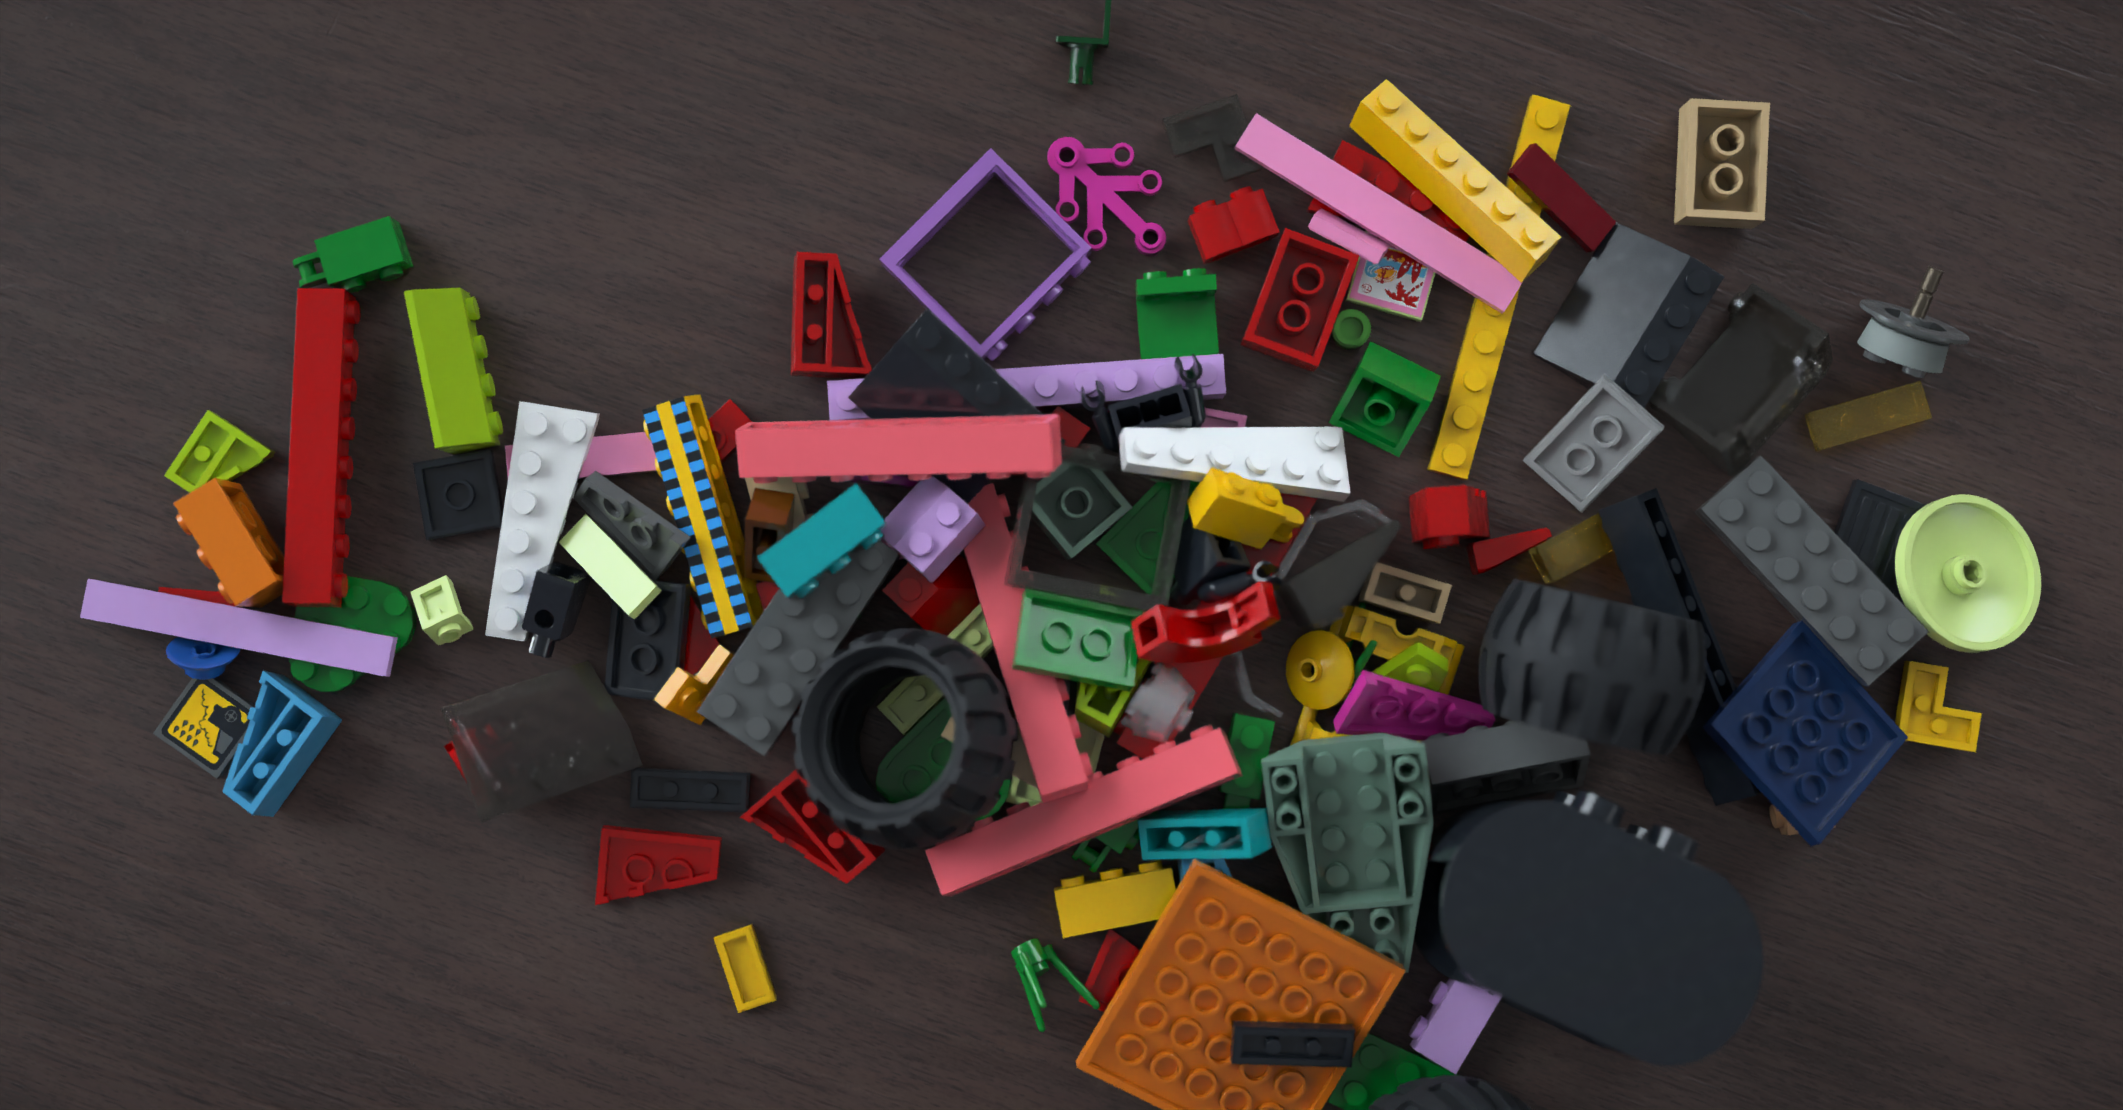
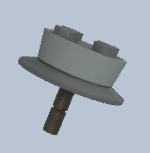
M1928 266L1920 285L1921 290L1917 292L1911 309L1876 300H1861L1859 306L1872 317L1857 341L1865 349L1864 357L1884 364L1887 360L1902 365L1901 370L1919 378H1924L1926 373H1942L1949 344L1964 345L1968 344L1970 340L1962 331L1926 315L1944 271Z

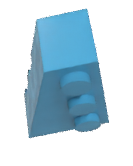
M263 671L259 683H262L255 707H250L247 716L250 722L243 743H238L222 792L252 815L274 817L339 726L342 719L285 675Z

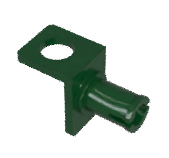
M1105 0L1103 39L1056 36V44H1066L1067 48H1071L1069 84L1079 83V69L1083 68L1082 85H1093L1094 50H1098V47H1108L1111 0Z

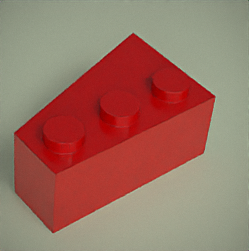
M1468 485L1424 488L1409 496L1412 543L1423 542L1424 550L1447 548V546L1459 544V540L1490 538L1487 492L1485 490L1481 491V489H1475Z

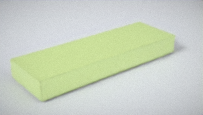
M587 514L559 541L566 551L633 619L662 591Z

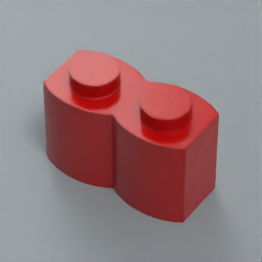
M1247 186L1230 194V201L1217 205L1215 200H1209L1193 208L1194 214L1189 216L1188 224L1204 264L1254 247L1278 236L1280 231L1263 188L1253 191L1251 186Z

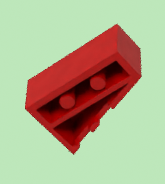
M797 252L794 258L791 376L866 378L872 371L870 362H868L862 342V335L855 319L837 254Z
M797 769L740 816L750 824L753 822L772 834V837L783 844L785 842L805 855L804 858L846 884L886 851L884 847L860 840L836 826L832 818L823 814L814 804L806 790L809 784L807 780L800 777Z

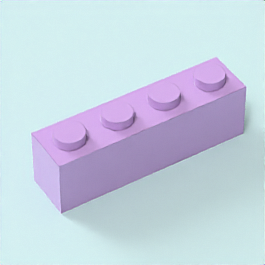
M1450 978L1446 984L1440 981L1430 996L1429 1002L1433 1006L1426 1018L1420 1015L1409 1032V1036L1413 1038L1410 1046L1456 1075L1500 1001L1501 996L1495 993L1491 995L1486 990L1469 986Z

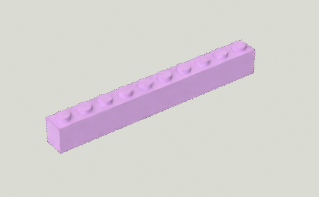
M1223 354L1196 356L1203 369L1201 377L1197 380V384L1202 386L1203 399H1223L1226 394ZM1192 356L1179 357L1184 370L1192 367ZM1177 357L995 369L1039 411L1055 410L1057 406L1062 409L1085 408L1081 401V387H1084L1087 396L1096 397L1099 394L1095 381L1101 382L1104 386V407L1181 384L1182 387L1185 386V381L1180 378L1174 366ZM865 378L827 381L830 420L871 419L848 398Z

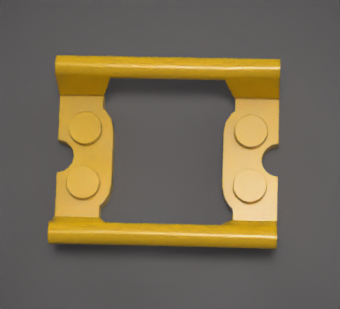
M1338 603L1329 632L1339 636L1345 643L1356 640L1362 642L1364 648L1367 647L1371 640H1375L1377 646L1372 654L1387 660L1392 659L1419 641L1448 659V673L1438 691L1449 695L1465 647L1458 644L1455 640L1421 628H1416L1415 632L1411 635H1403L1397 630L1395 619L1342 603ZM1303 705L1290 746L1301 740L1351 735L1336 734V731L1328 732L1322 730L1315 720L1318 710Z

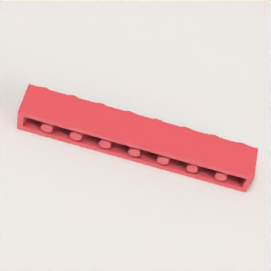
M1059 415L748 422L735 430L739 477H753L754 483H771L777 481L778 477H792V482L804 483L816 480V476H830V481L845 482L853 480L854 475H869L870 481H885L892 479L893 475L908 474L909 480L930 479L932 474H947V479L959 480L970 478L971 473H986V477L989 479H1001L1010 477L1011 472H1026V477L1043 478L1050 476L1051 471H1054L1062 463Z
M991 483L985 485L968 503L986 525L963 550L1042 803L1089 789L1087 777L1094 774L1087 752L1079 754L1075 739L1082 736L1075 714L1067 716L1063 701L1070 700L1064 679H1055V677L1012 669L1022 593L1025 588L1034 589L1028 566L1021 568L1019 566L1016 554L1022 552V547L1016 529L1008 531L1005 517L1011 516L1005 494L997 495L994 484Z
M1212 725L1199 728L1190 733L1191 740L1179 745L1176 744L1175 740L1163 743L1153 749L1155 755L1141 761L1138 756L1125 759L1116 764L1117 771L1103 776L1102 771L1093 773V776L1087 777L1089 786L1087 790L1045 803L1040 802L1031 807L1029 802L1015 805L1006 810L1007 817L995 822L992 817L975 822L971 832L935 844V847L925 850L941 895L952 897L1243 776L1225 731L1221 728L1214 730Z

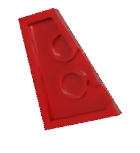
M604 825L601 828L595 905L609 903L611 900L625 897L642 896L645 893L657 890L675 889L717 880L720 868L722 837Z

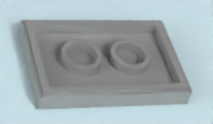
M1604 374L1525 456L1523 462L1582 513L1664 430L1665 426Z

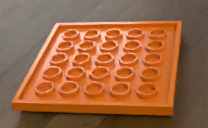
M1194 859L1079 1054L1076 1066L1078 1069L1162 1110H1322L1347 1067L1232 1064L1230 1050L1233 1020L1353 1024L1355 1028L1354 1057L1406 970L1403 964Z

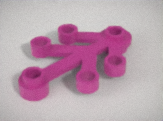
M1062 137L1051 144L1047 155L1048 164L1059 175V202L1056 205V213L1067 224L1073 223L1078 218L1079 206L1074 200V182L1076 177L1087 187V229L1084 232L1083 240L1092 247V251L1101 250L1107 242V234L1103 229V204L1135 234L1134 243L1141 254L1154 256L1163 250L1166 242V234L1163 228L1156 223H1146L1115 193L1142 192L1144 195L1153 196L1160 191L1162 186L1160 174L1154 170H1147L1140 176H1098L1088 166L1094 164H1113L1120 169L1129 167L1134 159V151L1129 144L1118 143L1113 148H1084L1080 141L1072 137ZM1063 150H1070L1074 153L1075 157L1071 162H1063L1060 159L1059 155ZM1118 150H1126L1130 158L1125 162H1119L1115 158V153ZM1146 177H1153L1157 180L1158 185L1154 189H1147L1143 185V180ZM1069 204L1075 209L1073 216L1064 217L1061 215L1060 209L1063 205ZM1148 231H1152L1157 234L1158 241L1155 244H1147L1143 240V235ZM1091 232H1099L1103 240L1100 244L1093 245L1088 241V235Z

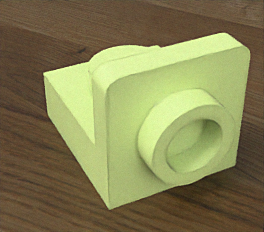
M446 575L411 591L422 630L437 645L454 642L463 634L473 630L471 621L462 612L453 582Z

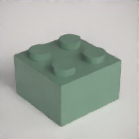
M1082 446L1063 460L1054 471H1051L1050 476L1043 477L1017 499L1066 560L1072 559L1132 508Z

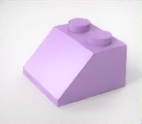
M932 476L930 479L918 482L884 519L887 526L881 531L885 535L882 539L928 581L933 583L986 524L975 510L950 488Z

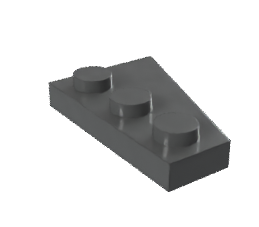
M597 471L585 478L574 495L573 499L651 580H658L667 572L691 538Z

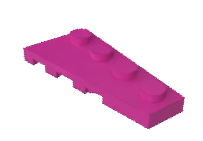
M1363 670L1334 718L1333 723L1336 734L1361 735L1383 732L1411 740H1426L1428 737L1438 733H1447L1449 736L1465 733L1468 729L1475 726L1491 728L1496 719L1494 714L1483 710V706Z

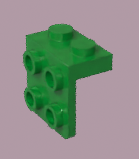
M1204 268L1187 269L1183 271V276L1167 277V272L1154 271L1144 273L1143 279L1136 280L1135 293L1141 359L1192 356V354L1195 356L1218 354L1219 346L1215 293L1217 291L1216 274H1206V269Z

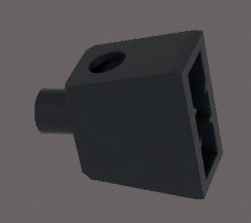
M557 561L536 571L522 623L523 630L534 633L529 647L530 653L544 658H551L556 641H561L572 634L592 578L586 571Z

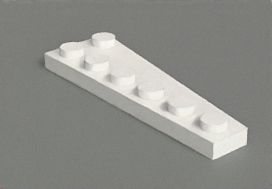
M523 401L519 402L485 632L486 636L526 641L530 632L522 629V623L535 574L538 569L553 562V555L566 522L565 518L578 485L577 481L583 463L586 461L599 421V413Z

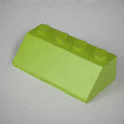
M462 288L404 291L435 448L456 455L499 446L498 435L503 434V425L498 411L493 412L490 397L495 396V386L491 374L485 373L483 358L488 357V352L483 335H478L475 320L480 319V312L476 298L474 296L470 297V294Z

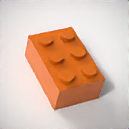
M213 478L173 503L179 512L176 519L180 527L187 535H193L200 547L197 549L200 560L209 570L213 569L221 581L217 584L218 589L228 603H234L235 606L261 608L283 595L284 555L240 483Z

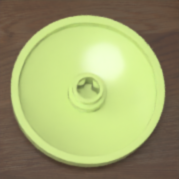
M1951 495L1933 501L1919 509L1909 519L1901 532L1895 555V574L1898 590L1905 607L1929 631L1927 635L1933 640L1956 651L1979 653L1997 649L2013 642L2030 625L2037 611L2041 595L2040 566L2034 546L2019 522L2004 508L1979 496Z

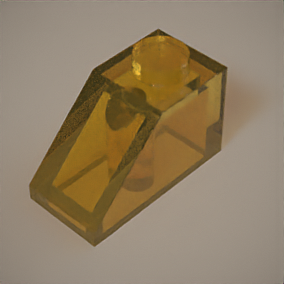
M1597 513L1549 537L1546 541L1528 551L1546 584L1555 582L1589 565L1614 549L1609 537L1603 530L1602 519Z

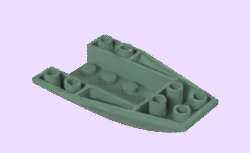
M1382 732L1301 740L1263 758L1262 770L1270 835L1301 913L1403 964L1406 970L1405 973L1409 971L1433 827L1425 743Z

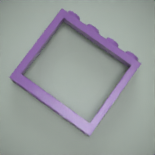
M990 148L879 260L882 266L925 309H930L984 360L988 357L993 361L1007 348L1008 344L1004 340L1014 330L1020 334L1035 320L1036 317L1032 312L1042 302L1049 306L1062 293L1064 289L1060 284L1070 274L1077 278L1090 265L1091 261L1087 257L1091 254L1092 247ZM995 175L1073 253L980 345L903 266Z

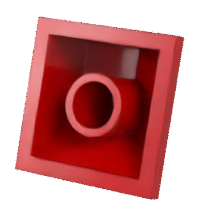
M960 554L933 583L928 581L910 563H907L882 590L924 630L948 636L980 604L968 563Z

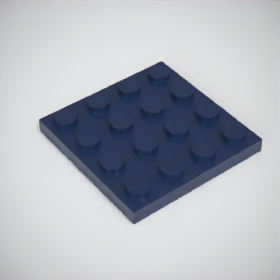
M1802 620L1792 624L1703 726L1704 730L1810 846L1820 844L1908 738Z

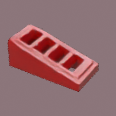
M1546 527L1469 543L1466 549L1472 575L1485 573L1541 544L1551 537L1550 529Z

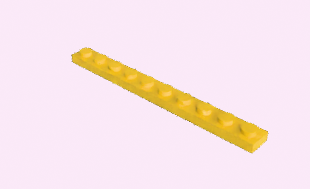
M1537 95L1530 97L1511 167L1526 148L1534 143H1537L1555 161L1570 108L1569 104ZM1508 176L1506 187L1540 217L1542 208ZM1487 252V255H1488L1489 257H1491V258H1493L1494 260H1496L1494 257H1492V256ZM1520 287L1504 313L1498 312L1475 297L1428 465V471L1464 481L1468 479Z

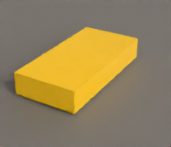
M753 924L715 936L714 941L738 1013L776 1001L777 996Z

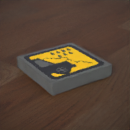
M216 677L206 680L192 678L153 734L213 777L220 779L232 764L238 743H243L250 722L247 716L250 707H255V705Z

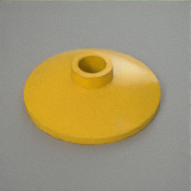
M1316 630L1302 635L1293 644L1286 661V678L1294 697L1308 708L1323 710L1338 705L1348 695L1354 680V661L1350 649L1339 636L1329 631ZM1312 665L1314 666V674H1313V676H1312V673H1311V667H1312Z

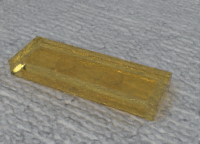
M1921 381L1804 414L1815 451L1932 418Z

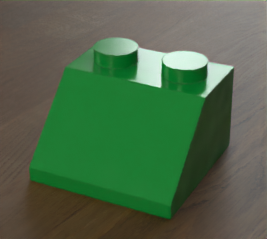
M1370 341L1329 423L1336 427H1342V430L1399 457L1431 404L1441 376Z

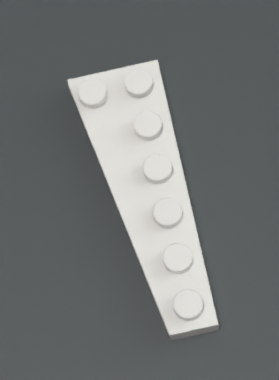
M1342 427L1124 428L1119 436L1122 471L1201 482L1211 467L1225 472L1237 473L1241 477L1255 482L1268 483L1279 489L1280 493L1343 502L1351 494Z

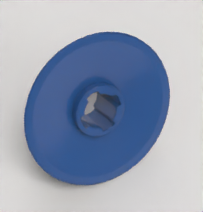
M176 637L168 644L166 655L173 664L183 668L187 676L206 680L223 674L226 665L236 659L241 649Z

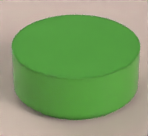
M1344 310L1337 315L1331 331V337L1343 349L1352 350L1359 348L1370 336V321L1359 310Z

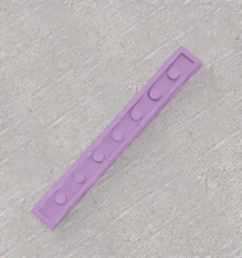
M88 579L80 618L390 677L398 639L397 637L95 579Z

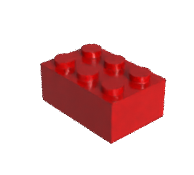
M1285 228L1240 345L1314 372L1320 364L1360 255Z

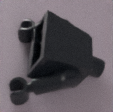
M1192 354L1193 365L1188 370L1183 369V364L1179 357L1174 362L1177 373L1185 381L1184 387L1179 384L1108 405L1109 409L1104 407L1105 390L1101 382L1095 381L1099 394L1096 397L1087 396L1084 387H1081L1082 405L1094 412L1092 420L1103 445L1108 450L1120 454L1119 436L1124 428H1200L1206 418L1202 386L1197 384V380L1201 377L1203 369L1194 354Z
M1191 515L1182 524L1181 532L1169 552L1168 561L1176 578L1175 584L1170 589V595L1176 602L1182 605L1190 604L1192 599L1214 603L1240 594L1260 580L1272 583L1273 591L1282 585V580L1277 576H1268L1279 571L1269 561L1259 562L1254 567L1253 573L1247 575L1251 565L1241 542L1195 529Z

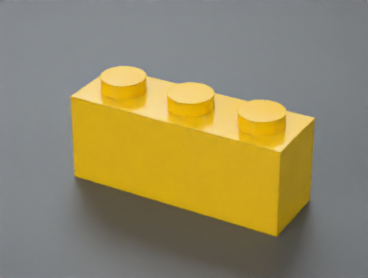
M1155 860L1138 864L1139 871L1124 874L1121 867L1100 871V879L1085 881L1084 875L1061 879V886L1054 887V894L1063 938L1159 920L1176 891L1171 866H1162V860Z

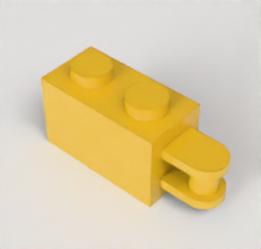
M1211 467L1187 499L1195 529L1262 549L1269 539L1283 543L1289 542L1293 536L1292 530L1299 528L1304 523V517L1297 509L1283 504L1279 489L1268 483L1255 482L1243 478L1237 473L1225 472Z

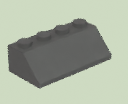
M1513 720L1508 721L1503 726L1492 728L1475 726L1468 729L1465 733L1450 736L1447 733H1438L1421 741V743H1425L1432 815L1462 810L1480 803L1509 801L1583 787L1591 755L1587 740L1544 730Z

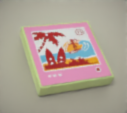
M1365 230V232H1367V233L1371 234L1372 236L1378 238L1377 236H1375V235H1373L1372 233H1370V232H1368L1367 230ZM1390 245L1385 256L1378 264H1373L1359 256L1345 301L1421 322L1435 272Z

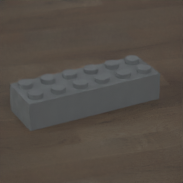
M1761 455L1752 459L1694 512L1798 622L1802 620L1861 686H1869L1929 632Z
M881 541L867 550L860 546L849 554L852 561L834 575L829 570L816 579L819 586L801 600L797 595L790 599L787 598L779 588L697 712L763 756H768L800 709L803 702L801 694L808 681L814 680L822 671L821 664L835 651L839 650L901 557L900 554Z

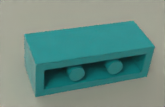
M855 484L760 555L758 560L787 598L790 599L797 595L801 600L819 586L816 579L829 570L834 575L852 561L849 554L858 547L862 546L867 550L885 536L881 530L887 525L858 485Z
M1267 808L1158 811L1138 820L1142 860L1253 858L1272 848Z

